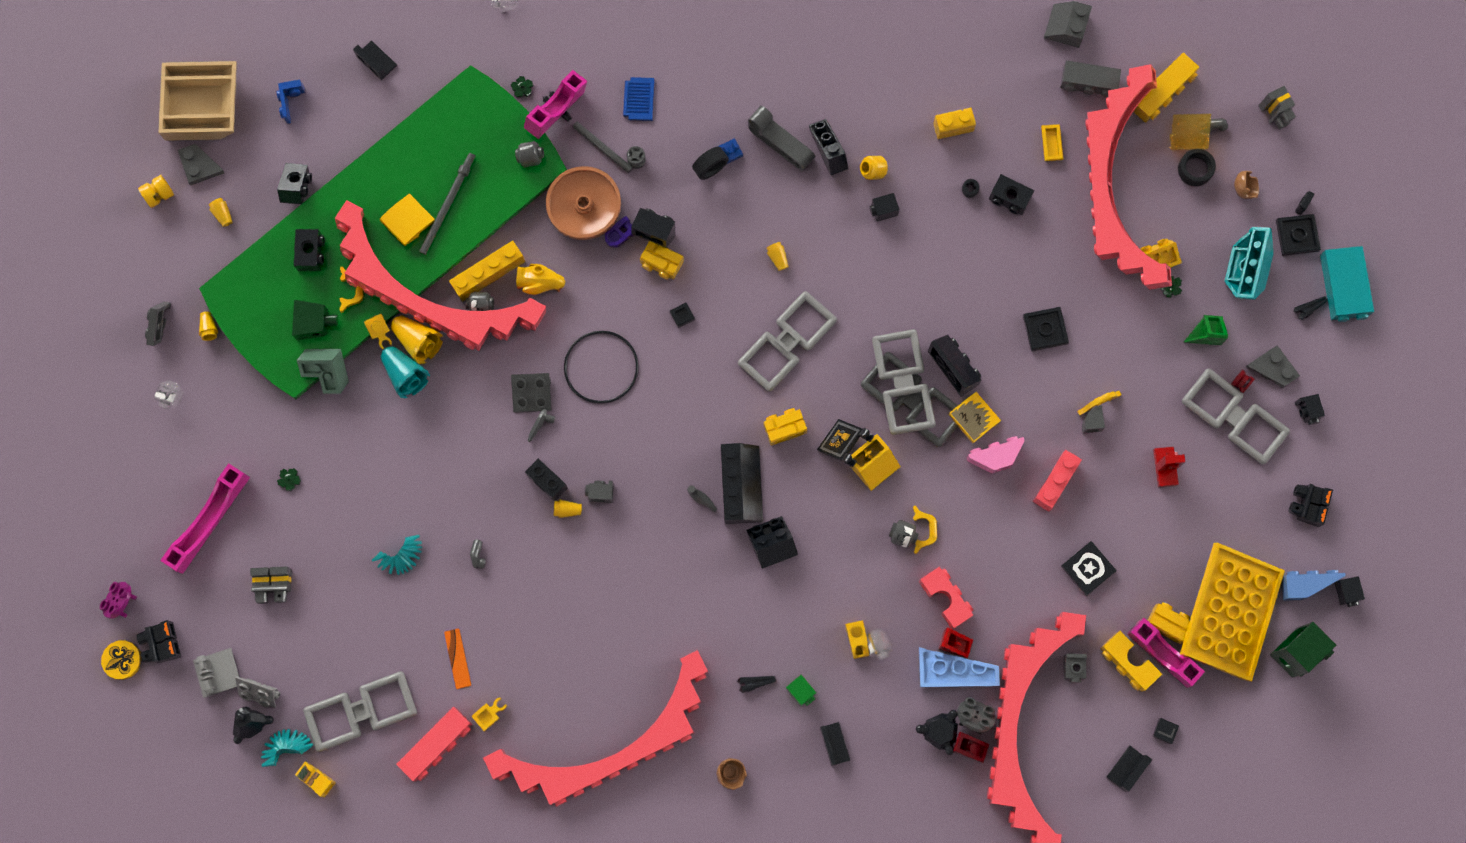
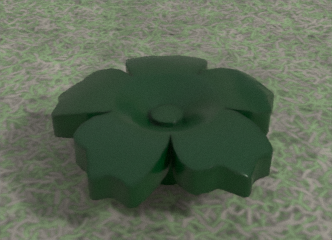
M519 76L516 79L517 82H512L511 87L515 91V96L523 97L525 95L528 97L531 95V88L534 86L533 81L529 79L525 81L524 76Z
M1171 276L1172 286L1160 288L1164 290L1163 293L1166 297L1171 298L1172 295L1181 294L1182 289L1179 286H1182V280L1180 277L1175 278Z
M295 468L288 471L286 469L280 470L279 477L281 479L277 480L278 485L282 488L285 487L286 491H292L295 485H300L301 482L300 477L297 475L298 471Z

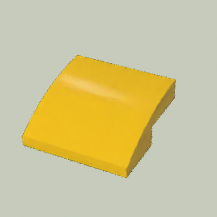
M408 194L392 206L379 221L406 246L418 238L420 232L431 226L435 219L411 194Z

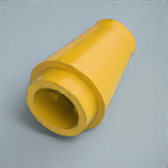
M218 198L209 203L210 212L223 227L233 223L226 201Z
M777 242L766 248L768 251L767 255L778 271L789 267L784 245Z
M211 312L200 313L199 336L204 341L216 339L218 330Z
M561 499L554 501V516L564 518L581 515L582 504Z

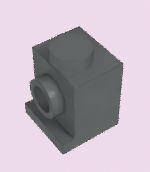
M610 480L609 484H606L605 481L589 483L585 487V496H588L590 502L613 503L614 483Z
M1067 653L1064 655V679H1069L1070 683H1081V679H1086L1087 654ZM1074 664L1079 666L1078 672L1073 670Z

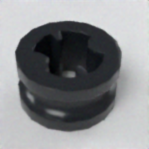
M968 179L963 183L962 193L969 198L975 197L979 191V183L974 179ZM973 185L975 191L969 192L966 186Z

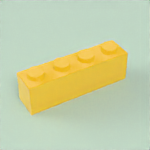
M1183 52L1156 78L1157 88L1152 89L1133 112L1145 123L1150 119L1154 120L1160 114L1159 110L1163 106L1166 108L1173 101L1172 97L1175 94L1179 95L1186 88L1184 85L1187 82L1192 83L1198 76L1196 72L1199 66Z
M512 240L455 276L449 282L463 302L466 298L470 297L472 292H479L523 264L525 259Z

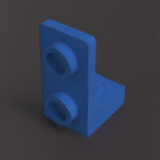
M300 79L278 83L279 90L276 93L278 101H281L282 105L279 108L281 118H284L287 124L291 123L287 96L297 97L305 93L304 85Z

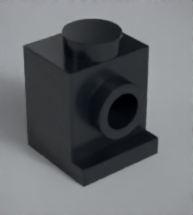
M1319 394L1302 397L1295 402L1296 406L1300 405V417L1308 425L1319 423L1320 419L1325 416Z

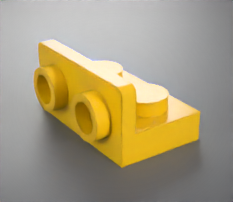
M1167 238L1157 241L1156 245H1147L1140 248L1147 256L1160 264L1166 263L1170 268L1182 263L1176 242Z

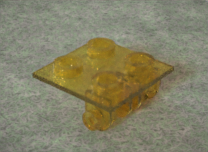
M1173 114L1172 134H1170L1171 150L1209 149L1211 114Z

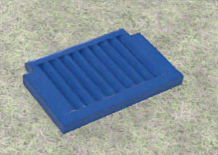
M630 77V81H625L623 116L628 117V120L653 121L654 78Z

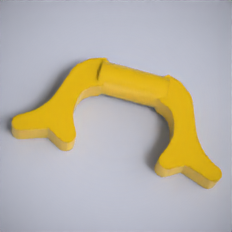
M340 267L342 273L340 280L344 282L346 281V270L344 267ZM357 286L356 295L353 299L340 298L341 307L339 310L341 313L349 306L359 304L363 300V289Z
M1120 391L1108 392L1095 398L1077 412L1080 416L1091 411L1095 406L1120 397L1121 393Z
M913 506L915 513L913 520L926 519L929 522V539L926 541H916L914 554H917L921 548L935 543L937 539V521L933 515L923 513L917 506Z

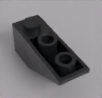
M824 119L810 124V131L831 176L847 170L846 153L827 120Z

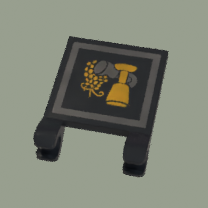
M838 419L817 450L853 467L857 461L852 458L849 452L860 437L871 442L874 435L870 434V431L866 428L862 429Z

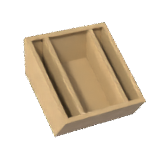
M236 61L162 63L158 133L165 141L221 140L234 133Z

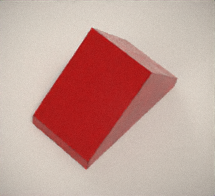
M946 628L939 649L968 658L973 639L951 628Z

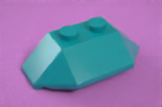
M1252 227L1247 234L1242 236L1233 245L1224 281L1236 298L1255 300L1265 290L1274 255L1271 228Z

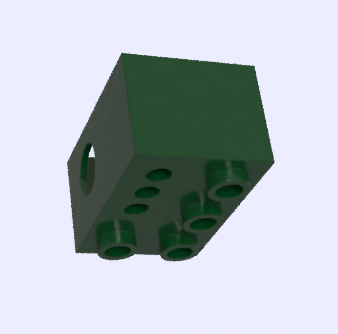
M1314 622L1296 628L1270 656L1292 678L1296 676L1302 677L1304 674L1309 673L1323 659L1327 660L1334 653L1333 649L1337 645Z

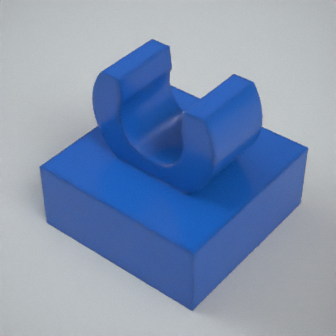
M735 138L719 145L728 156V163L743 157V153Z

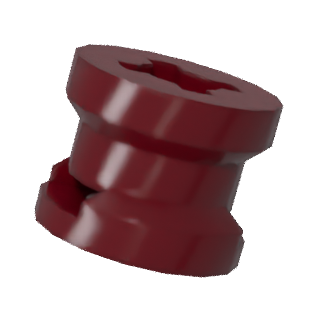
M1242 369L1231 382V385L1237 386L1240 392L1244 393L1255 378L1246 375V372Z

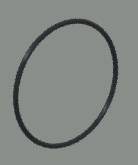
M593 331L581 336L571 345L564 360V375L571 390L580 398L593 403H609L623 397L634 385L639 369L637 354L632 345L622 336L610 331ZM599 333L614 335L623 340L632 350L636 363L635 375L630 386L621 395L603 401L592 400L582 396L573 388L567 375V360L573 347L583 338Z

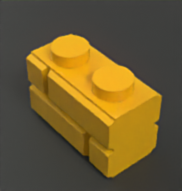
M972 108L935 115L933 122L937 139L974 132L976 126Z
M650 241L640 257V263L644 269L650 272L655 270L659 272L658 275L666 280L669 278L674 280L684 262V256Z
M795 408L784 411V415L778 417L777 414L768 416L766 421L763 422L771 446L807 434L808 431L800 409L796 411Z
M1167 603L1156 604L1147 621L1157 628L1163 636L1178 644H1182L1191 617L1183 612L1179 614L1172 610L1173 607Z

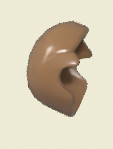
M1241 171L1234 182L1237 195L1243 199L1257 198L1259 195L1257 177L1250 176L1252 171Z
M733 758L723 760L716 772L718 782L724 788L731 790L741 788L747 777L744 764L738 759Z

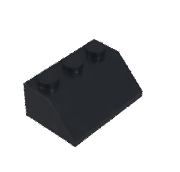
M947 334L933 340L929 346L928 353L960 397L980 385L982 381L980 379L981 374L969 364L970 359L965 353H961L958 349L957 341L953 337L950 338Z

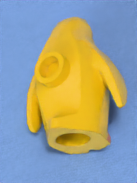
M530 264L529 267L518 266L517 289L523 288L522 291L527 294L537 295L553 289L560 292L566 282L562 275L541 264Z

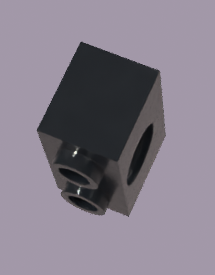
M285 163L277 188L280 203L303 204L304 197L308 195V184L312 182V173H309L308 165Z
M1000 174L989 200H992V203L997 206L1008 208L1013 214L1023 215L1035 190ZM1006 194H1013L1015 199H1009Z
M295 229L294 267L297 271H321V265L324 264V255L321 252L322 247L325 245V238L318 229ZM314 247L311 253H306L308 248Z
M539 458L525 471L526 475L553 501H556L568 489L567 485Z

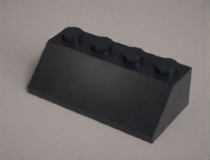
M743 443L721 444L724 523L763 522L759 446Z

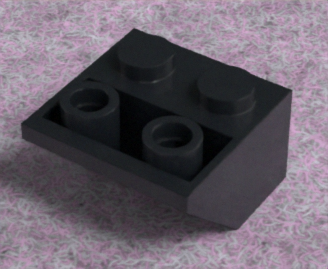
M640 208L631 226L633 235L665 248L668 247L676 236L675 221L669 216H660L649 208Z
M782 516L746 530L762 569L798 555L793 537Z

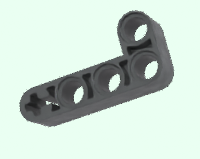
M760 105L748 119L749 130L799 170L804 171L816 157L807 146L773 121L772 113L764 106Z

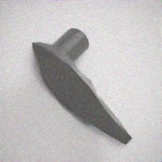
M546 409L541 411L530 431L528 442H531L538 430L542 428L544 421L554 423L555 416L546 414Z
M693 485L688 487L689 495L696 502L716 512L717 508L705 493L696 489Z

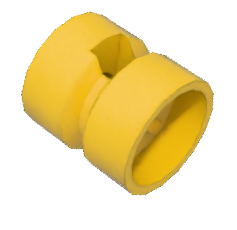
M162 175L152 179L151 184L145 183L138 187L150 208L160 204L161 199L167 200L174 196L172 189Z

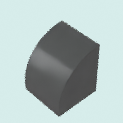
M1102 405L1093 408L1086 415L1082 423V433L1102 432L1104 430Z

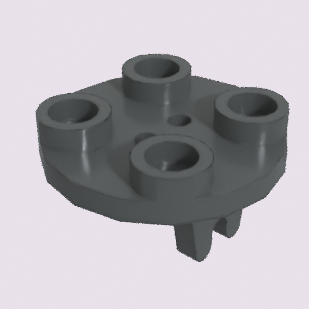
M971 697L966 698L957 708L959 725H964L978 734L991 730L995 724L994 708Z

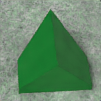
M1203 315V319L1185 339L1184 343L1222 345L1228 339L1223 316Z

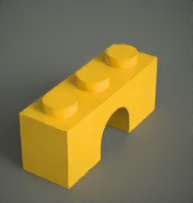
M1118 631L1100 648L1103 651L1102 655L1109 662L1113 661L1117 666L1116 670L1122 676L1126 675L1131 680L1129 683L1135 690L1143 692L1162 673L1149 660L1144 661L1140 666L1132 665L1128 661L1127 653L1134 644L1121 631Z

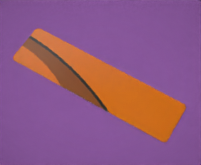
M460 629L445 631L444 634L456 689L471 686Z

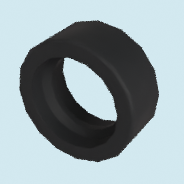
M717 146L698 157L693 163L692 169L701 180H705L722 170L728 163L729 158L723 149Z
M1192 149L1186 152L1178 165V174L1181 180L1191 186L1206 184L1215 173V159L1208 151L1203 149ZM1198 158L1203 160L1208 167L1207 173L1203 177H1195L1188 173L1186 164L1189 159Z

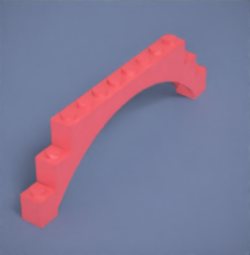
M1149 64L1129 68V75L1127 76L1129 87L1109 90L1108 97L1106 98L1108 109L1087 112L1088 119H1086L1085 123L1087 130H1089L1087 145L1090 148V154L1088 155V162L1091 166L1089 179L1093 188L1090 191V196L1094 203V208L1091 209L1092 217L1095 219V226H1093V235L1096 237L1094 252L1102 260L1118 258V268L1125 275L1141 273L1142 284L1151 290L1172 286L1171 268L1166 263L1160 264L1147 256L1132 241L1119 218L1112 189L1114 155L1124 126L1141 100L1152 89L1157 88L1156 70Z
M346 200L335 217L337 228L347 233L340 244V250L345 258L352 260L345 271V278L349 285L361 287L366 294L370 296L375 295L383 303L396 306L400 312L413 315L414 319L420 323L426 322L430 324V327L435 329V331H443L450 339L463 342L471 350L476 349L479 351L490 332L495 338L507 341L518 323L526 330L531 329L535 331L546 313V306L532 298L513 307L489 311L454 309L421 298L394 279L375 256L363 228V208Z
M1062 612L1055 620V628H1058V631L1036 628L1034 632L1030 633L1029 644H1032V647L1010 644L1004 650V660L1007 661L1006 668L1002 669L1001 679L1004 680V687H1000L999 699L1002 700L1001 707L997 709L996 718L1000 720L999 727H995L994 739H997V745L992 750V759H995L994 767L990 768L989 779H992V787H988L987 799H990V804L1013 807V811L1009 812L1008 822L1011 823L1012 828L1035 831L1034 835H1031L1030 843H1061L1062 835L1056 834L1045 822L1033 804L1024 784L1017 753V724L1026 691L1042 664L1065 642L1075 636L1081 637L1084 635L1086 615Z
M698 650L680 659L682 666L679 679L667 706L656 722L631 745L602 760L571 767L533 765L508 756L503 749H499L483 757L493 780L499 779V781H503L509 778V773L512 772L521 792L527 791V794L538 790V785H541L549 804H555L558 807L567 802V797L571 795L574 798L585 793V788L591 786L593 789L603 784V779L609 777L611 780L621 775V770L625 768L631 770L637 767L638 761L642 759L649 761L656 757V752L660 750L666 752L674 748V743L678 741L684 743L692 739L691 735L694 732L684 711L688 710V713L697 710L699 708L698 704L701 701L691 681L695 680L697 683L705 679V674L708 673Z

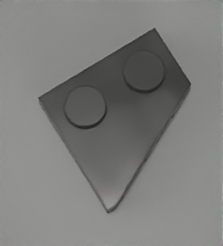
M196 144L178 150L190 185L224 174V170Z
M164 301L148 310L147 320L149 322L148 328L145 331L146 345L155 346L161 343L167 319L163 318L164 311L167 308L170 309V302Z
M1278 345L1246 366L1247 369L1258 372L1262 377L1272 380L1282 388L1300 377Z

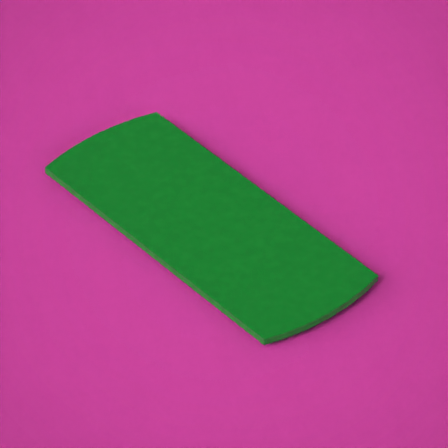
M470 65L315 192L302 205L298 206L208 280L199 290L219 327L237 351L272 384L296 400L319 381V377H301L297 359L305 349H341L344 360L371 337L364 321L381 313L387 324L400 313L396 306L392 304L387 305L375 295L370 296L364 291L363 300L359 304L349 306L343 313L339 310L341 307L340 298L353 299L356 295V287L349 285L347 280L344 282L340 280L342 275L340 267H344L347 270L352 260L345 258L340 250V244L347 233L339 230L335 222V217L346 200L363 208V228L367 240L382 266L401 285L420 296L547 190L552 182L567 169L546 133L537 139L524 129L526 116L529 112L493 79ZM537 142L544 149V158L541 159V163L538 166L523 167L516 160L515 150L521 143ZM469 153L474 154L476 157L470 167L471 171L468 177L464 178L426 255L420 253L419 250L432 225L420 232L418 238L404 246L379 221L392 206L408 194H411L436 219L458 175L457 171L460 165L464 164ZM295 229H318L324 235L325 245L322 247L321 252L324 255V264L321 265V271H297L294 267ZM314 247L308 248L306 253H311ZM294 300L325 305L328 309V315H338V326H328L326 336L296 340L292 336Z

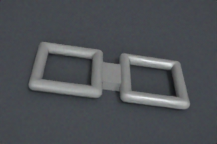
M804 291L777 319L776 324L784 331L777 338L771 333L765 332L739 359L738 365L767 391H772L799 362V358L791 351L798 344L807 351L811 350L837 322V318L812 295ZM805 300L827 319V322L809 341L804 339L786 323L788 318ZM767 341L790 360L770 382L747 363Z
M912 329L874 336L872 343L879 378L881 380L893 378L895 387L893 390L883 392L890 433L898 435L934 428L936 423L928 385H914L912 376L923 373L925 370L917 331ZM911 338L916 366L886 372L880 343ZM921 392L927 421L897 427L891 397Z
M1206 369L1184 396L1182 403L1215 429L1220 428L1223 422H1226L1234 428L1228 435L1229 440L1259 463L1266 464L1289 435L1290 429L1257 404H1253L1247 412L1238 406V403L1243 398V394L1214 371ZM1209 378L1234 396L1217 419L1191 401ZM1255 413L1280 431L1263 455L1238 437Z
M399 671L362 685L359 688L362 700L351 703L349 695L344 692L305 707L303 712L316 751L321 752L360 737L361 731L358 723L369 719L373 730H379L415 716L417 710L404 673ZM398 681L408 710L378 721L369 691ZM342 702L352 731L322 742L312 713Z

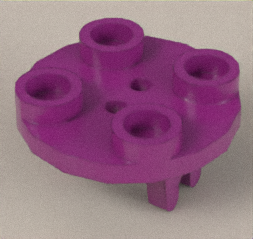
M113 582L106 599L100 604V610L109 619H114L119 615L126 618L128 614L123 611L130 598L136 600L137 596L131 594V586L128 583Z

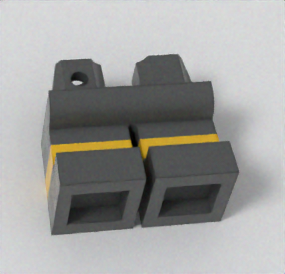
M1285 86L1268 93L1258 105L1262 112L1266 109L1271 115L1269 124L1275 122L1279 130L1288 126L1291 123L1290 121L1296 117L1292 110L1295 103Z
M288 566L250 568V575L252 576L251 592L255 593L256 603H268V593H274L275 603H286L287 592H291V568Z

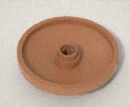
M575 167L561 173L552 182L546 196V210L551 223L560 233L572 239L590 240L600 237L614 226L621 211V196L616 183L607 173L594 167Z

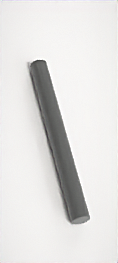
M576 121L573 124L575 130L627 173L633 169L631 165L579 122Z

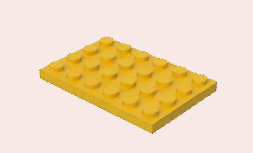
M1218 542L1213 543L1180 655L1245 681L1252 682L1285 570Z

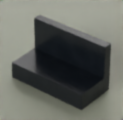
M372 40L363 49L359 45L353 48L356 57L381 80L397 66Z
M839 722L821 726L820 731L831 766L850 761Z
M1129 745L1106 777L1123 791L1129 792L1153 759L1147 755H1142Z

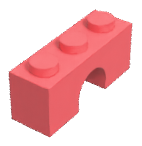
M1065 449L1033 502L1049 512L1054 507L1082 459Z
M939 566L921 578L919 583L929 598L937 593H943L949 598L950 606L941 615L950 628L955 629L973 616V608L968 601H963L960 589L957 585H952L949 581L951 579L949 573L945 569L942 570Z

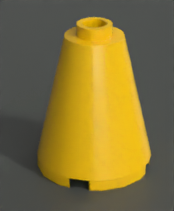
M403 315L395 317L391 322L392 332L418 364L426 363L424 360L427 358L432 359L439 352L443 343L440 340L443 337L440 332Z

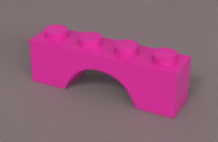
M572 70L561 81L553 96L544 105H537L526 116L524 129L539 139L584 94L587 80Z
M1145 618L1139 620L1127 634L1186 688L1192 687L1205 672L1192 659L1180 655L1177 650L1166 642L1159 630Z

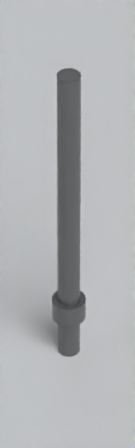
M469 153L464 164L460 165L457 171L458 175L419 250L420 253L427 254L464 178L468 177L471 171L470 167L476 157L474 154Z

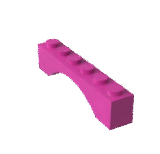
M228 463L218 477L214 489L199 515L188 529L171 544L160 561L183 574L250 477Z

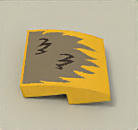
M977 391L948 414L972 443L976 442L1001 421Z

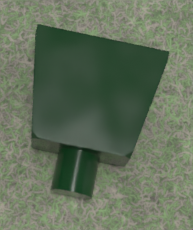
M294 300L292 336L296 340L326 336L328 326H338V315H328V309L325 305Z

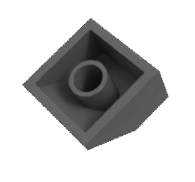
M1076 1L1054 4L1044 38L1079 48L1084 37L1092 6Z

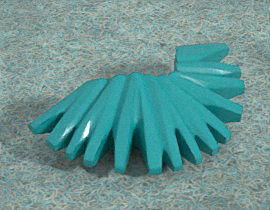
M420 535L405 537L403 546L395 556L391 557L380 551L372 559V562L383 559L377 567L379 568L383 565L381 569L383 571L390 565L389 574H392L394 566L396 567L397 575H400L399 570L402 574H404L403 569L409 572L406 565L411 570L413 569L411 565H417L409 557L419 560L420 557L413 552L422 553L421 550H418L422 546H416L422 544V541H414Z
M283 729L282 735L278 731V736L274 733V738L270 737L273 744L265 743V746L270 748V750L262 751V754L265 755L261 756V759H268L261 764L262 767L276 766L279 755L282 753L302 755L313 746V743L308 744L311 739L307 738V735H304L302 732L297 736L298 730H295L292 736L291 729H287V731Z

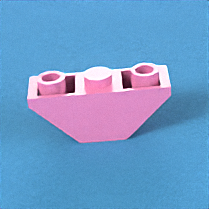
M1014 436L1007 439V442L1003 444L995 442L988 445L989 448L973 449L970 451L971 454H968L967 461L992 474L1009 469L1025 441L1024 437L1018 438Z

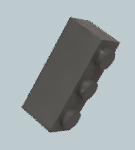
M1066 60L1060 88L1070 92L1082 91L1088 95L1095 93L1108 97L1109 90L1119 89L1121 69Z

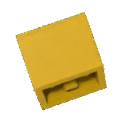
M878 434L874 436L871 442L867 441L851 454L852 458L857 461L851 467L852 470L870 491L901 467L890 448Z

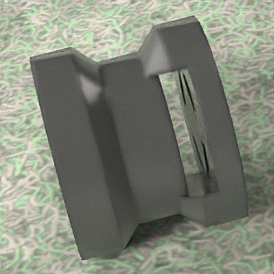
M633 146L627 151L628 164L635 169L644 166L646 157L641 147Z

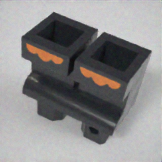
M1313 484L1307 486L1296 485L1293 495L1302 498L1301 504L1291 502L1288 512L1297 516L1296 520L1321 527L1325 524L1329 509L1327 507L1330 505L1333 489L1320 488Z
M165 620L160 622V624L145 627V631L136 635L139 645L149 644L150 650L141 652L143 662L162 663L181 658L178 641L174 640L177 639L172 621Z

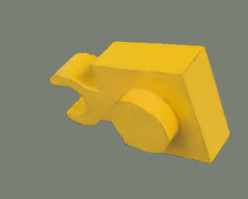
M381 313L364 321L371 338L375 339L378 337V344L382 349H384L382 346L384 340H388L389 344L392 345L390 338L385 335L390 330Z
M500 697L494 701L491 707L486 703L471 716L484 732L500 719L497 713L507 708L506 704L502 708L497 706L501 700Z

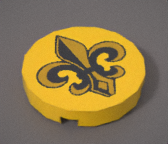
M118 640L108 645L101 657L103 671L109 677L120 680L133 677L139 671L142 661L140 649L135 644L126 640Z

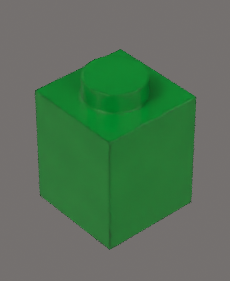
M802 674L786 687L787 691L800 706L804 704L808 706L815 700L814 695L817 692Z

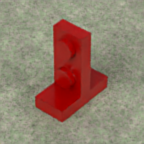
M1174 447L1153 449L1158 487L1178 486L1177 469L1185 463V455H1178V452L1174 451Z

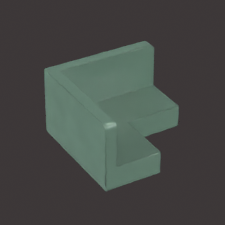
M305 349L297 359L301 377H319L323 394H341L349 383L341 349Z

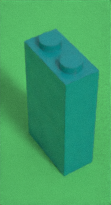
M1363 246L1325 250L1320 255L1331 320L1346 322L1350 318H1357V320L1368 319L1374 312Z

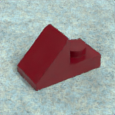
M959 732L953 751L955 754L984 763L990 744Z

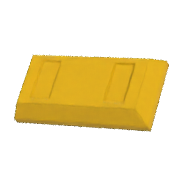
M1060 124L1041 125L1044 160H1063Z

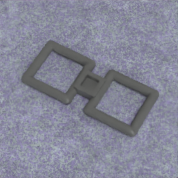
M886 352L883 355L885 365L889 361L898 369L909 368L892 353ZM876 364L861 382V387L884 404L883 394L870 384L878 374ZM918 374L912 375L914 385H918L922 381V377ZM935 387L929 389L931 399L934 396L951 410L958 406ZM921 392L899 396L895 402H892L894 412L902 404L911 410L905 419L908 424L919 423L915 418L924 408ZM952 421L939 438L928 429L919 430L918 432L937 447H942L957 429L958 425Z

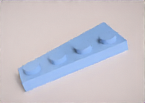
M919 647L920 688L1000 686L999 666Z

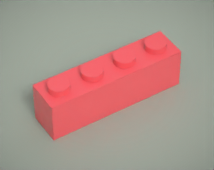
M453 706L396 765L412 781H422L428 775L427 770L432 765L434 767L437 766L443 759L441 756L446 751H452L457 745L456 741L460 737L464 738L471 731L470 727L473 724Z

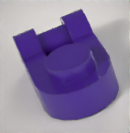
M627 216L619 220L605 233V242L609 247L617 248L634 236L631 231L632 224ZM625 228L627 231L623 233L620 229Z

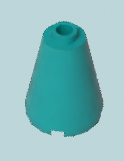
M386 347L382 351L381 361L400 398H408L406 395L409 394L414 396L427 385V377H430L427 369L396 347Z

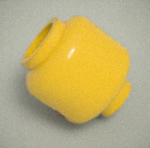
M866 156L860 164L861 174L867 180H880L887 174V161L882 156Z

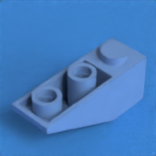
M1328 570L1326 574H1319V571H1307V574H1299V571L1287 572V575L1283 576L1281 582L1283 601L1304 600L1343 578L1345 573H1338V570Z

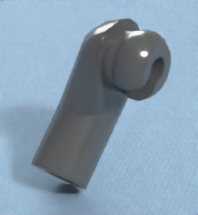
M1224 118L1211 119L1200 129V133L1207 137L1213 129L1219 128L1220 131H1225L1228 129L1227 120Z
M477 539L473 541L470 558L474 568L483 569L486 564V560L480 558L483 542Z

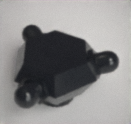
M249 707L238 709L235 713L233 726L234 743L240 744L243 738H252L260 733L265 725L273 723V717L265 716L256 710H251Z
M950 710L948 714L941 713L926 720L924 725H917L916 732L925 736L924 739L939 750H945L948 755H953V745L957 740L958 723H956L955 719L958 713L956 710Z

